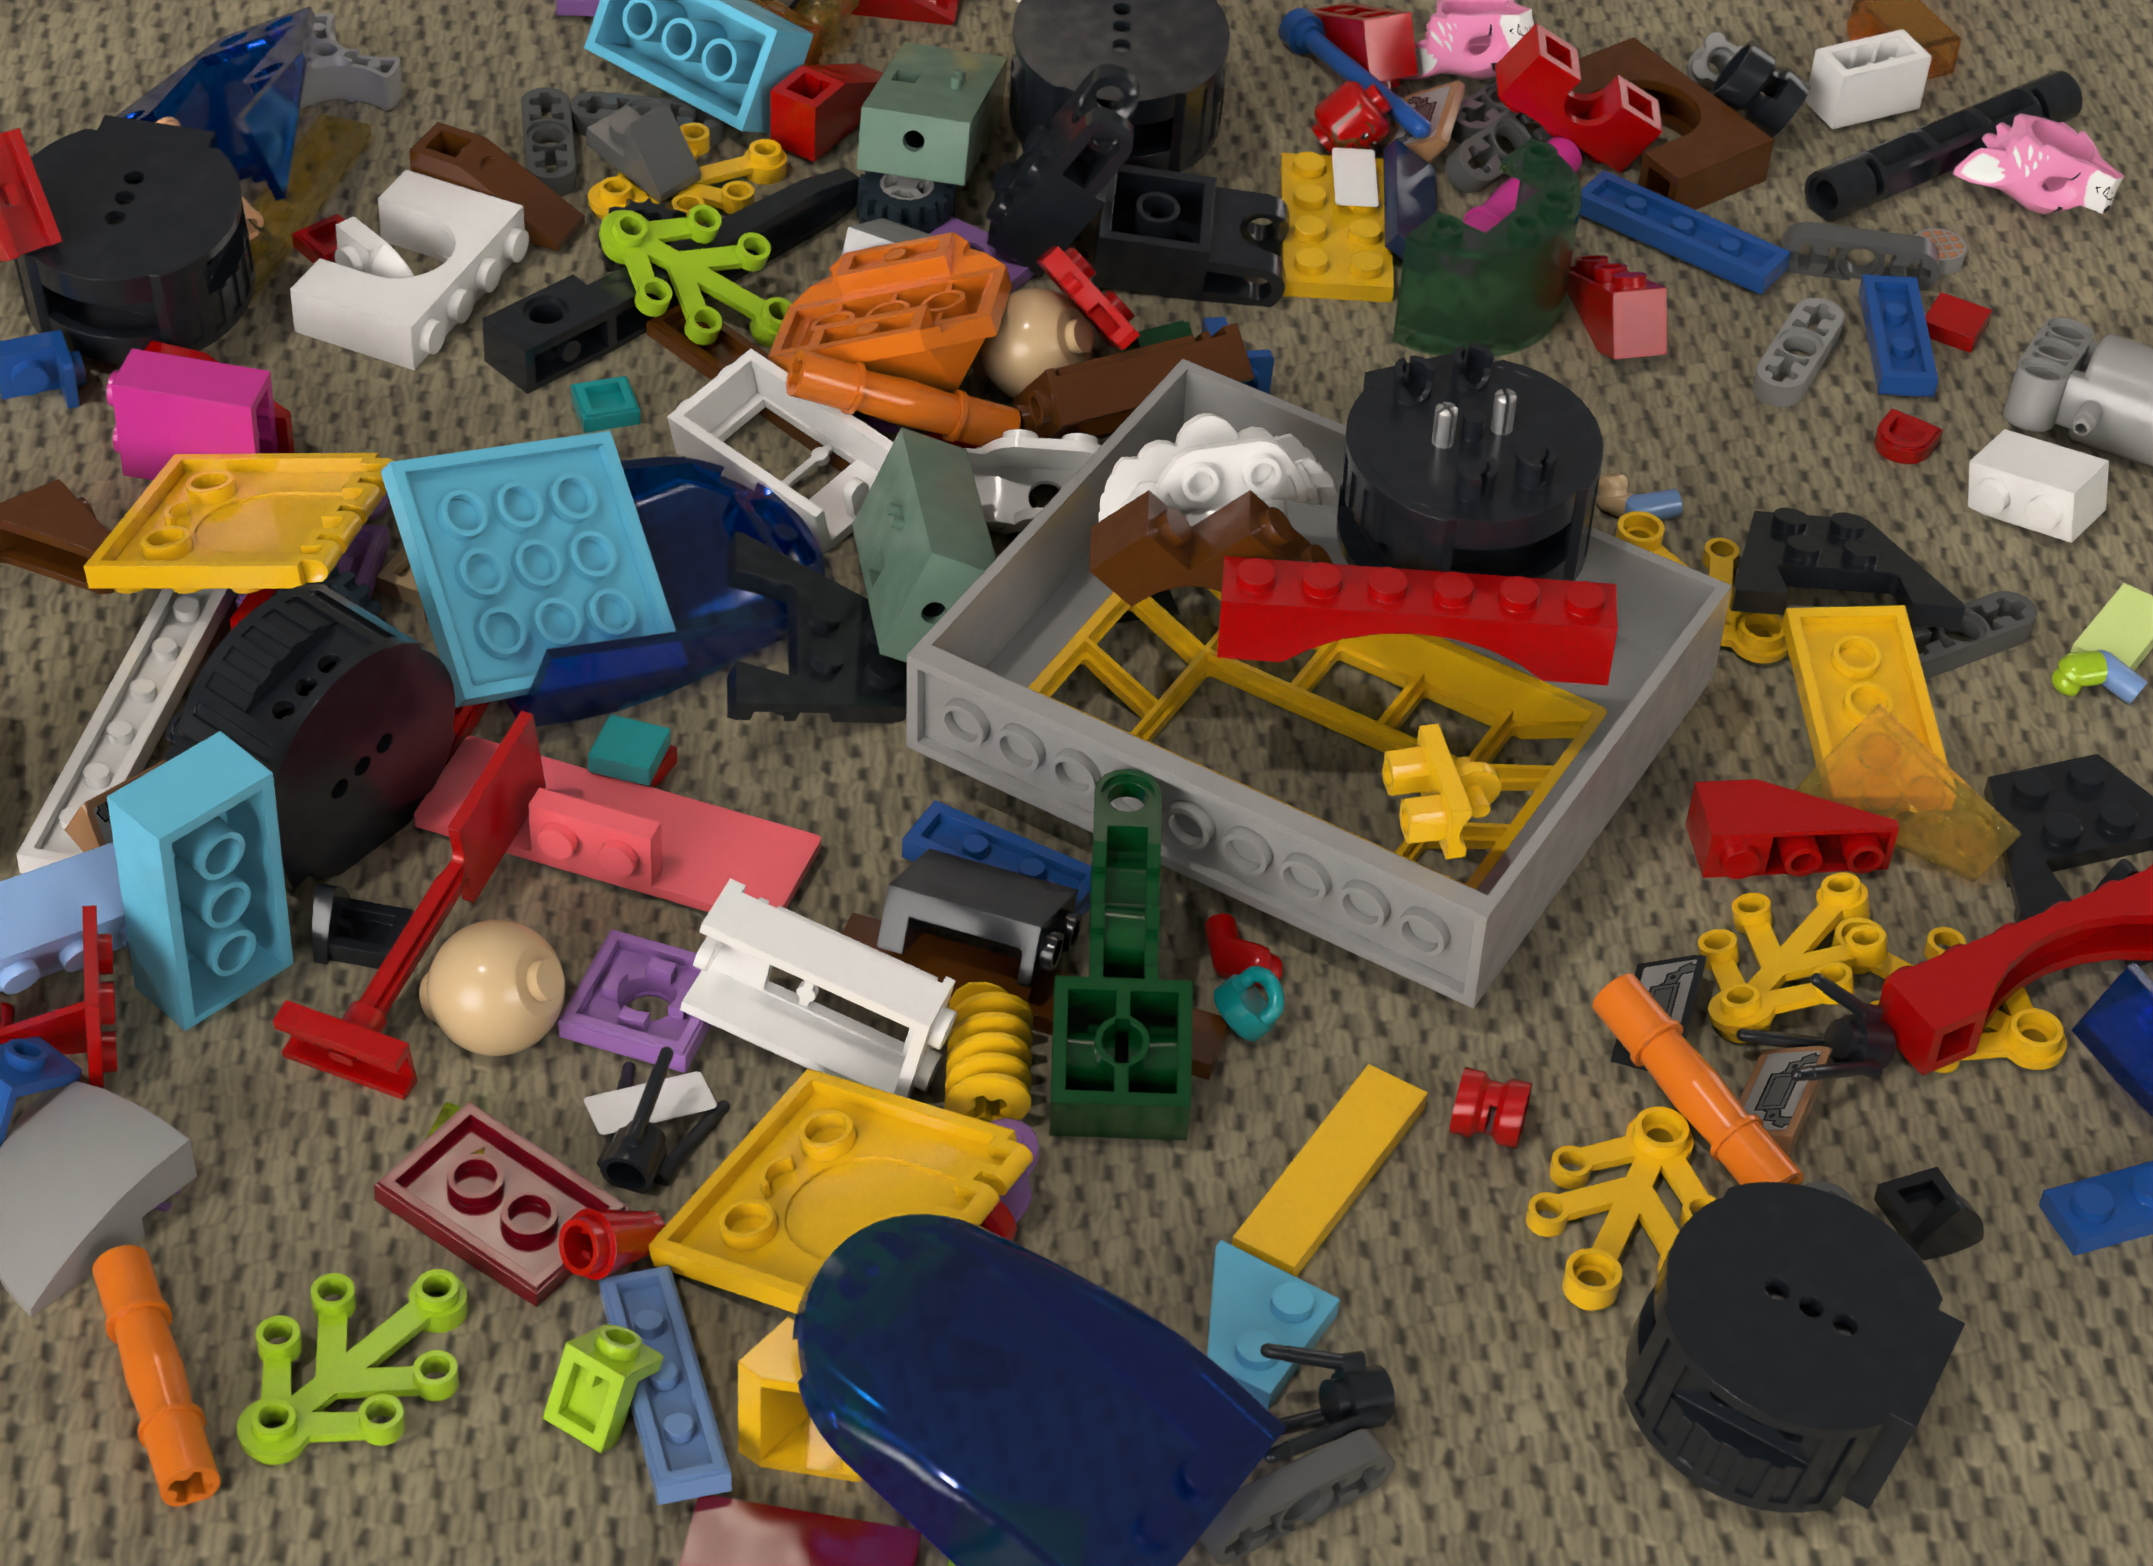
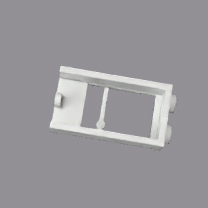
M749 349L735 362L724 367L713 380L691 398L681 402L676 410L667 416L676 454L691 460L812 543L814 548L824 554L853 532L852 524L894 442L855 416L842 413L840 409L789 396L786 391L788 372L753 349ZM765 407L823 445V447L815 448L811 453V457L782 481L724 443L727 438ZM832 452L851 463V465L809 500L791 488L814 467L826 465L830 461L829 455Z
M730 878L702 922L700 933L707 937L699 948L693 966L701 969V972L683 999L680 1010L803 1067L906 1098L910 1097L915 1087L926 1092L938 1071L943 1054L934 1051L933 1048L938 1050L942 1048L957 1015L956 1011L947 1008L956 980L946 976L943 983L938 981V977L782 906L776 908L769 905V901L762 897L759 900L744 893L746 885ZM773 966L803 979L797 989V993L769 981ZM819 987L908 1027L909 1031L905 1043L814 1002L819 993Z

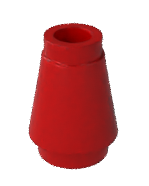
M582 1209L561 1228L558 1241L560 1256L566 1268L573 1274L584 1276L590 1280H600L649 1256L648 1245L665 1227V1223L658 1213L651 1210Z

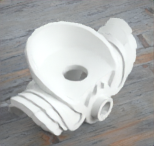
M1201 413L1184 423L1177 434L1175 444L1168 440H1155L1145 444L1137 456L1121 457L1117 461L1112 473L1106 480L1104 493H1102L1100 498L1101 512H1099V522L1148 490L1168 507L1178 509L1186 517L1191 527L1249 490L1255 493L1270 508L1276 507L1281 510L1287 518L1285 500H1294L1297 503L1307 502L1321 507L1322 504L1338 507L1339 494L1331 475L1323 470L1320 463L1316 462L1312 452L1304 447L1291 433L1273 437L1266 429L1253 426L1237 433L1225 418L1213 413Z
M1012 429L1003 432L1002 438L993 440L981 448H965L968 452L985 520L990 532L1003 535L1013 532L1021 533L1043 509V507H1031L1028 499L1030 492L1041 484H1051L1061 490L1101 447V445L1097 444V438L1084 433L1066 434L1062 439L1038 438L1035 432Z

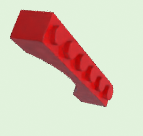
M1224 556L1217 658L1284 662L1309 649L1342 639L1376 634H1421L1455 639L1488 649L1521 665L1542 681L1608 686L1618 631L1617 584Z
M2153 864L2146 870L2122 880H2110L2101 885L2097 890L2069 902H2057L2045 912L2021 922L2006 923L1994 933L1965 945H1953L1941 955L1914 966H1903L1895 970L1885 978L1878 1004L1882 1008L1880 1020L1888 1023L1894 1032L1896 1039L1895 1047L1924 1076L1975 1054L1983 1030L1997 1009L2019 989L2044 975L2079 964L2108 960L2153 961Z

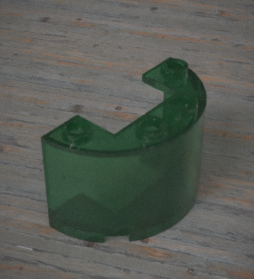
M1531 138L1501 161L1500 171L1520 180L1516 207L1513 212L1488 232L1484 233L1462 222L1455 216L1437 211L1406 236L1393 342L1412 350L1435 356L1453 353L1454 349L1459 345H1463L1465 350H1468L1469 343H1478L1488 347L1494 357L1518 352L1536 344L1555 328L1562 316L1582 203V190L1575 172L1558 155V151L1553 145Z

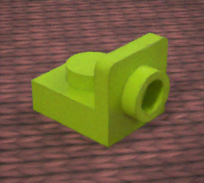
M604 1324L566 1342L543 1419L599 1453L611 1449L620 1439L638 1381L660 1371L664 1356L642 1343L641 1337L636 1332L618 1325Z

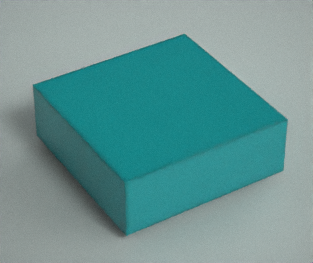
M627 376L570 385L571 400L584 433L641 424V411Z
M610 714L588 754V772L649 786L671 745V728Z

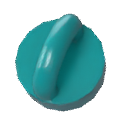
M1251 966L1239 975L1233 974L1214 990V1002L1221 1016L1240 1037L1248 1041L1256 1042L1276 1025L1275 1021L1284 1010L1285 995L1280 981L1269 969L1261 966ZM1256 982L1264 987L1268 996V1004L1253 986Z

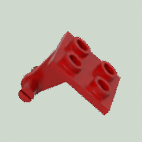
M96 905L82 906L85 1001L14 1023V1007L7 1002L1 1001L0 1044L7 1043L12 1039L39 1036L63 1055L87 1053L89 1085L104 1089V1073L118 1072L116 1031H102V1025H115L116 1022L114 981H100V975L114 974L112 933H98Z

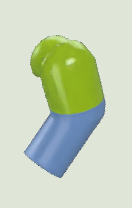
M2105 650L2069 653L2058 661L2059 668L2052 673L2051 677L2053 686L2063 695L2076 696L2083 686L2088 687L2102 684L2128 705L2148 683L2146 679Z

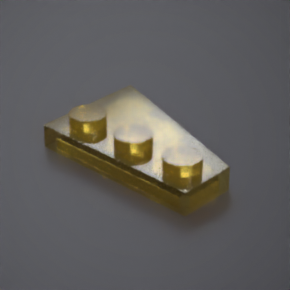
M1880 703L1794 789L1897 820L1899 831L1895 842L1896 847L1971 882H1975L2021 835L2011 823Z

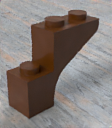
M58 479L0 503V563L11 564L98 594L116 592L114 589H89L83 566L112 532V529L107 531L100 524L92 507L85 498L80 497L77 499L63 482Z
M1148 490L1091 527L1089 571L1131 607L1156 593L1179 587H1205L1222 592L1224 556L1333 564L1328 553L1320 545L1311 544L1291 526L1288 518L1281 510L1276 507L1270 508L1251 490L1192 527L1178 509L1168 507Z

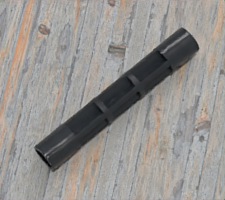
M2065 71L2048 73L1811 173L1805 181L1804 193L1806 202L1810 210L1825 221H1836L1953 171L1973 151L1980 148L1988 149L1982 140L1986 133L1997 135L1996 126L2001 122L2012 127L2014 117L2018 114L2037 116L2058 123L2072 120L2079 115L2082 109L2083 98L2081 89L2077 81Z

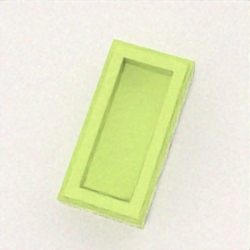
M2123 583L2075 641L2071 653L2105 650L2112 653L2135 671L2153 648V595Z

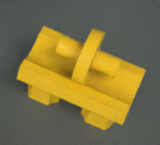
M1439 723L1419 726L1416 747L1390 750L1384 754L1382 778L1388 795L1421 793L1419 797L1401 799L1399 811L1400 827L1406 843L1412 844L1439 840L1446 860L1466 857L1467 848L1461 835L1462 828L1471 819V816L1482 818L1490 813V804L1499 796L1502 789L1497 770L1491 764L1485 762H1472L1471 758L1467 756L1459 757L1453 762Z

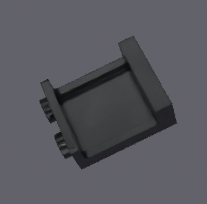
M929 848L888 885L877 947L903 954L933 924L1020 948L1022 959L1017 985L1031 988L1046 971L1053 972L1060 956L1065 951L1072 952L1077 943L1082 924V914L1074 912L1078 889Z

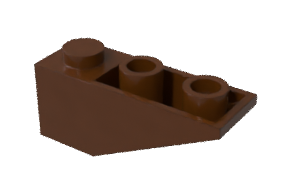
M437 122L409 150L410 168L413 172L522 205L524 207V228L529 234L530 243L558 252L585 223V216L484 136Z

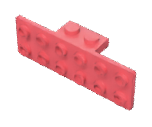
M475 736L465 737L440 774L432 791L425 796L414 812L415 826L449 837V824L500 744ZM541 756L546 788L539 787L528 804L529 815L506 853L706 912L711 910L731 878L746 885L745 894L758 900L762 897L768 900L769 905L778 908V906H782L787 909L821 849V837L814 833L646 785L588 772L587 768Z

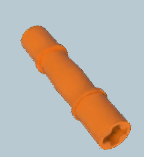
M799 350L794 355L787 374L786 391L789 396L837 408L847 415H852L857 411L896 425L939 433L942 435L943 440L948 442L959 441L982 447L993 440L1002 438L1003 432L1007 430L1020 429L1021 416L1017 408L969 396L962 390H955L953 393H949L911 379L866 370L865 364L860 362L849 363L813 352Z
M1627 973L1615 978L1597 994L1592 1003V1009L1630 1053L1631 1061L1638 1067L1645 1066L1674 1107L1711 1145L1710 1155L1713 1159L1721 1162L1740 1185L1759 1182H1782L1797 1185L1802 1183L1804 1174L1763 1127L1764 1122L1759 1115L1748 1114L1717 1071L1682 1036L1683 1026L1679 1021L1672 1020L1634 974Z
M136 1245L114 1247L96 1259L92 1267V1273L106 1316V1333L109 1339L118 1346L126 1385L140 1418L137 1428L139 1441L147 1450L158 1490L164 1503L173 1507H179L208 1499L218 1490L221 1478L205 1431L206 1418L204 1412L198 1405L193 1403L185 1365L170 1330L173 1318L170 1306L163 1299L149 1253L144 1248Z

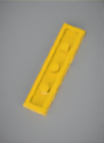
M1368 1064L1234 1234L1232 1245L1297 1277L1426 1108L1428 1092Z

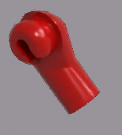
M1222 913L1212 915L1207 919L1204 929L1211 961L1215 972L1221 978L1227 980L1233 974L1239 975L1251 966H1261L1269 969L1280 981L1283 974V963L1280 957L1272 954L1269 948L1261 944L1240 939L1237 923L1233 916ZM1257 982L1253 985H1257L1258 987L1264 989V987Z

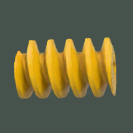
M968 982L958 988L949 1000V1009L956 1011L957 1015L947 1042L946 1098L944 1109L986 1122L1003 1118L1020 1120L1031 1109L1030 1089L1032 1072L1030 1070L1032 1068L1033 1056L1031 1051L1033 1032L1031 1029L1033 1028L1034 1012L1026 1001L1016 995L1009 994L999 985L988 982Z

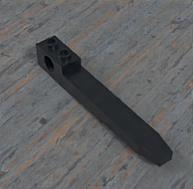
M841 168L802 179L723 218L717 236L712 242L702 244L692 239L676 241L669 246L677 251L737 245L739 238L743 234L754 232L764 236L770 243L771 252L766 262L768 263L829 228L855 208L858 199L859 177L848 169ZM746 249L750 254L759 255L754 250ZM650 262L654 276L666 281L672 289L673 295L666 310L668 311L679 305L678 298L668 272ZM626 266L588 285L572 274L482 318L484 360L526 394H529L646 333V322L654 317L647 316L637 309L634 302L636 291ZM738 268L714 272L735 282L752 271ZM701 291L703 299L710 296L707 293ZM646 294L649 298L653 300H660V298L654 294Z

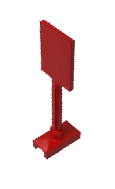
M20 128L0 133V260L5 262L36 249L62 242Z
M521 710L449 824L448 833L453 852L451 861L435 878L360 1000L352 1002L341 1019L285 1000L273 1019L275 1029L291 1034L289 1041L281 1052L284 1058L405 1100L418 1080L409 1043L382 1034L387 1024L385 1016L460 895L462 894L463 900L475 903L529 815L528 804L539 787L546 788L533 714Z

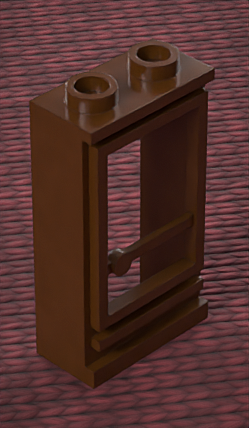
M1234 323L1223 326L1212 336L1209 331L1200 333L1195 338L1194 335H1189L1059 367L1056 370L1055 368L1046 369L1012 400L1013 408H1017L1020 412V429L1035 432L1038 438L1062 439L1064 435L1071 433H1084L1094 437L1112 434L1182 359L1241 383L1251 381L1255 377L1238 324Z

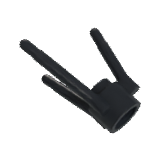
M1820 973L1813 974L1810 982L1825 995L1853 1013L1832 1021L1825 1031L1824 1038L1745 1028L1739 1029L1736 1034L1738 1040L1742 1042L1758 1043L1759 1045L1783 1048L1825 1046L1833 1049L1831 1058L1835 1063L1794 1068L1791 1071V1078L1794 1081H1813L1859 1075L1875 1079L1880 1078L1883 1069L1888 1066L1893 1058L1896 1044L1892 1028L1888 1023L1880 1020L1882 1008L1879 1005L1863 1002Z
M665 1046L660 1050L633 1120L627 1126L619 1128L617 1132L607 1134L605 1146L597 1160V1166L600 1168L603 1178L614 1187L643 1194L652 1188L654 1182L663 1186H669L677 1167L715 1128L730 1109V1104L726 1100L719 1101L717 1107L711 1109L667 1155L664 1132L658 1126L649 1122L673 1058L674 1052L669 1046ZM626 1062L622 1066L617 1090L634 1085L633 1081L636 1071L634 1063Z
M1263 1344L1260 1353L1265 1358L1334 1369L1336 1371L1331 1375L1330 1379H1325L1320 1384V1409L1231 1431L1226 1435V1441L1230 1445H1238L1328 1424L1265 1450L1263 1453L1265 1462L1274 1463L1337 1440L1356 1430L1384 1427L1391 1420L1395 1408V1394L1391 1378L1381 1365L1366 1366V1358L1363 1351L1333 1353L1289 1345Z

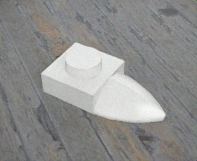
M353 216L336 224L337 250L335 251V261L337 264L380 277L404 278L414 276L401 256L385 240Z

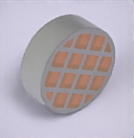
M1928 228L1915 234V236L1931 240L1937 246L1940 254L1939 275H1950L1962 268L1967 245L1959 235L1940 228ZM1912 259L1911 262L1918 268L1922 260Z

